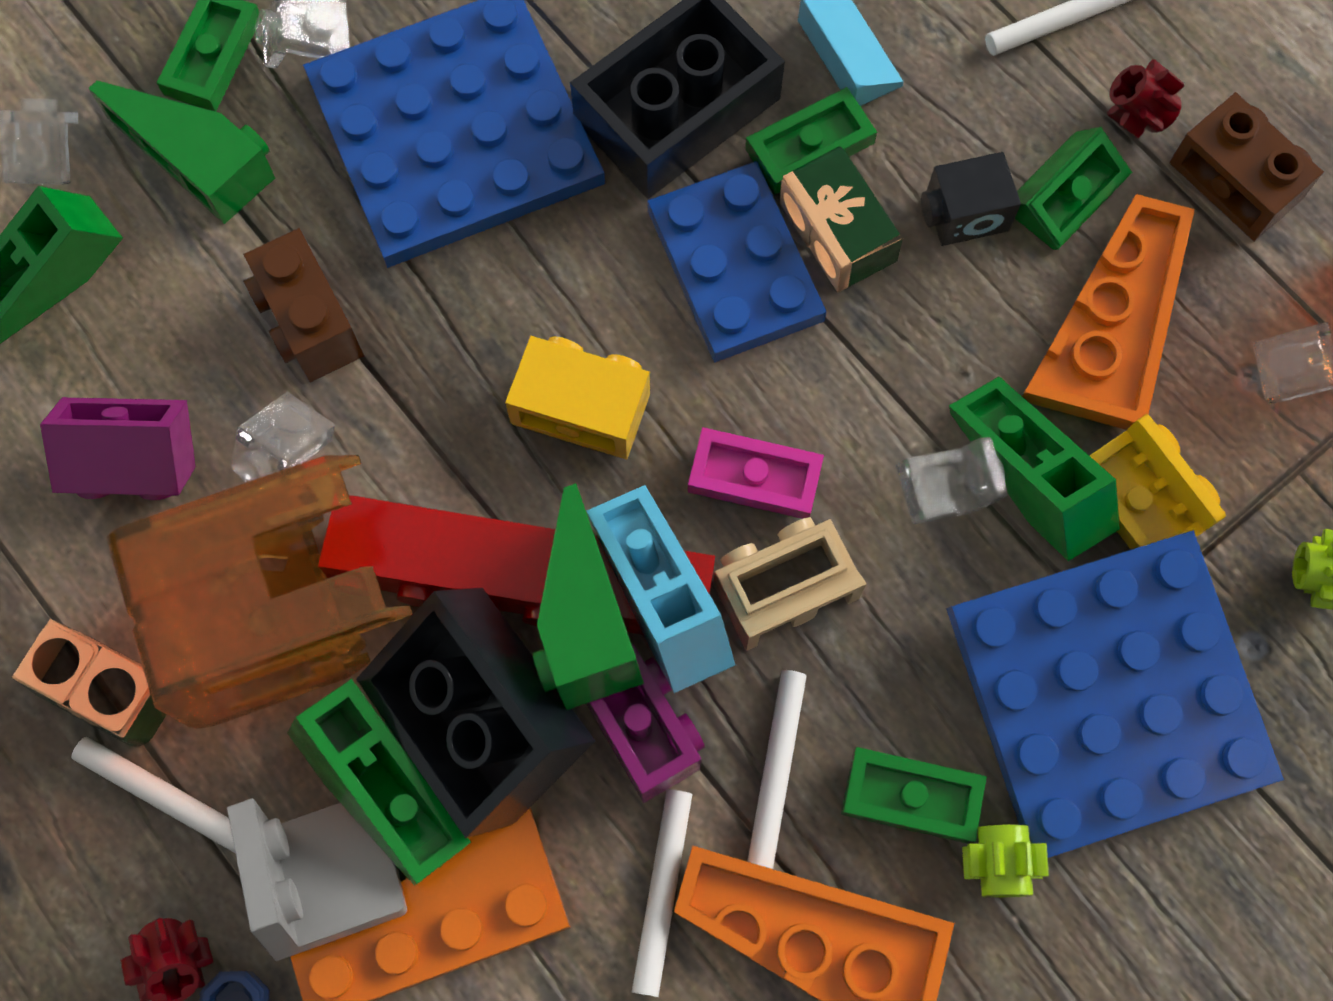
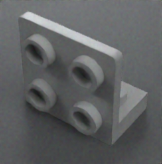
M254 798L227 807L250 930L275 961L406 914L407 905L397 866L341 803L281 823L278 818L269 820Z

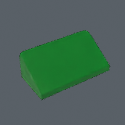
M1102 127L1075 132L1017 191L1021 206L1015 219L1053 250H1058L1132 173Z

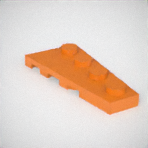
M1138 194L1135 195L1023 393L1022 397L1030 404L1125 430L1145 414L1149 415L1195 209Z
M531 807L510 826L469 837L471 841L469 845L414 886L408 878L403 880L401 886L407 905L405 915L290 956L302 1000L375 1001L570 929L571 927Z
M692 846L674 909V914L819 1001H937L955 924L696 846Z

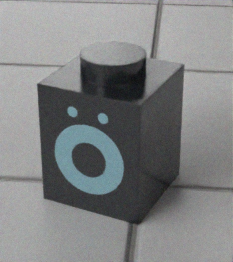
M1004 152L934 166L927 190L921 194V208L924 220L928 227H936L941 246L1008 232L1021 206Z

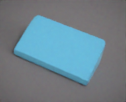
M852 0L800 1L798 22L840 90L848 87L861 106L903 86L902 78Z

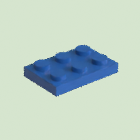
M757 161L647 200L649 216L714 363L825 322L827 311Z

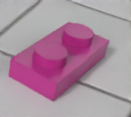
M702 427L687 492L801 519L807 518L811 515L824 455Z

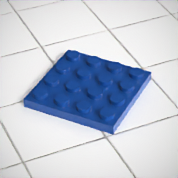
M477 0L303 64L387 268L605 184V173L581 122L573 114L572 102L524 0Z
M1194 530L946 608L1019 825L1029 826L1030 844H1047L1048 858L1284 780Z

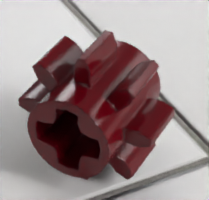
M1152 59L1146 68L1141 65L1129 66L1119 73L1111 85L1109 96L1115 105L1108 110L1107 115L1137 139L1142 136L1145 129L1151 133L1161 132L1174 123L1181 111V99L1176 93L1185 86L1184 82L1155 59Z
M158 918L144 926L138 934H131L128 937L131 955L121 959L120 962L125 986L137 985L140 1001H183L190 997L197 988H203L205 985L201 967L213 963V957L208 938L197 936L193 920L189 919L182 923L172 918Z

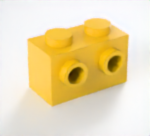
M530 335L505 402L510 423L627 460L650 396V371L643 370L638 362L622 355L610 354L607 358L584 352L580 345L563 337L553 336L547 341Z

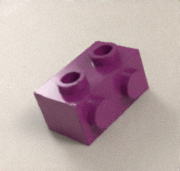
M62 397L40 423L52 493H76L79 497L85 499H97L110 494L139 495L146 500H161L171 496H179L196 468L187 400Z
M632 643L631 645L644 684L586 704L639 797L645 803L698 772L702 760L698 752L705 748V744L689 716L684 713L676 717L664 695L672 690L656 660L651 657L643 661L635 645Z

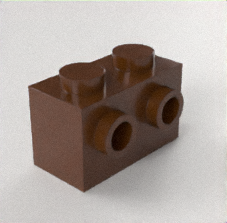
M1237 92L1231 95L1185 135L1169 162L1254 242L1301 202L1324 173L1313 162L1307 151L1288 140L1269 122L1266 115L1259 108L1250 105Z
M300 228L243 254L254 275L243 280L260 314L269 309L272 310L279 326L268 331L285 364L297 359L309 382H312L364 357L357 338Z

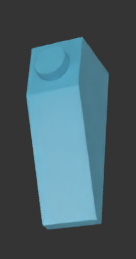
M646 485L587 510L589 520L645 639L673 692L676 693L735 666L721 613Z

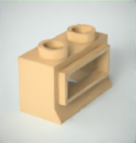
M811 517L800 519L786 526L777 534L780 542L760 551L757 550L754 543L746 544L730 551L720 559L723 568L715 571L713 585L746 651L758 646L760 635L788 622H791L793 627L802 625L813 619L819 608L843 597L848 604L860 599L866 582L856 569L831 519L818 525L814 524ZM822 546L833 568L759 602L750 604L740 582Z

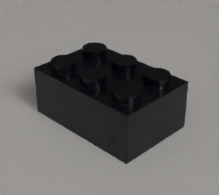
M682 0L570 82L573 114L581 122L587 135L640 192L649 199L780 100L785 61L725 0Z
M483 588L434 591L356 678L465 838L507 827L515 823L595 742V739L572 709L566 710L557 688L547 692L544 691L533 655Z

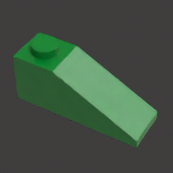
M101 81L94 82L88 88L107 119L223 224L227 223L275 179L265 157L270 152L269 147L246 124L241 129H238L222 113Z
M38 186L0 234V344L89 281L123 239L90 196Z
M1000 376L949 405L951 416L1028 523L1067 561H1070L1120 530L1116 479Z
M577 483L566 486L563 489L537 621V628L544 649L532 653L544 691L547 692L557 688L566 710L644 684Z
M352 679L295 717L287 732L289 737L328 790L414 886L471 843L469 838H465L420 771Z

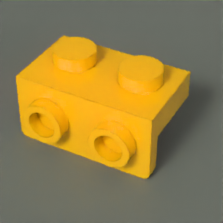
M1148 414L1139 418L1125 432L1090 455L1093 460L1116 479L1120 530L1117 532L1131 550L1194 530L1197 537L1226 517L1225 511L1220 506V497L1214 486L1205 477L1196 475L1180 455V446L1175 436L1165 426L1156 424Z

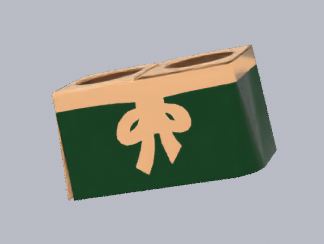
M838 146L783 176V180H781L780 205L807 247L810 248L837 292L898 261L903 238L885 247L882 246L899 236L900 233L842 147Z
M49 619L12 676L14 680L36 696L121 742L134 747L142 746L153 738L176 699V687L169 678L96 639L52 619ZM67 641L72 642L79 653V665L74 675L60 684L53 685L42 682L41 680L63 645ZM119 668L125 670L132 676L135 682L136 691L132 703L118 714L105 715L99 713L92 707L88 697L89 686L92 680L106 669ZM69 700V705L71 708L63 705V703ZM121 730L120 734L113 732Z

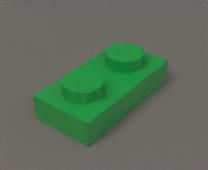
M198 0L157 81L162 94L216 112L262 19L257 4L244 0Z
M848 87L746 137L745 150L753 162L757 161L768 186L775 195L781 192V180H783L784 175L838 146L842 147L850 157L875 144L877 131Z
M856 747L853 750L841 815L966 844H973L976 842L987 776Z

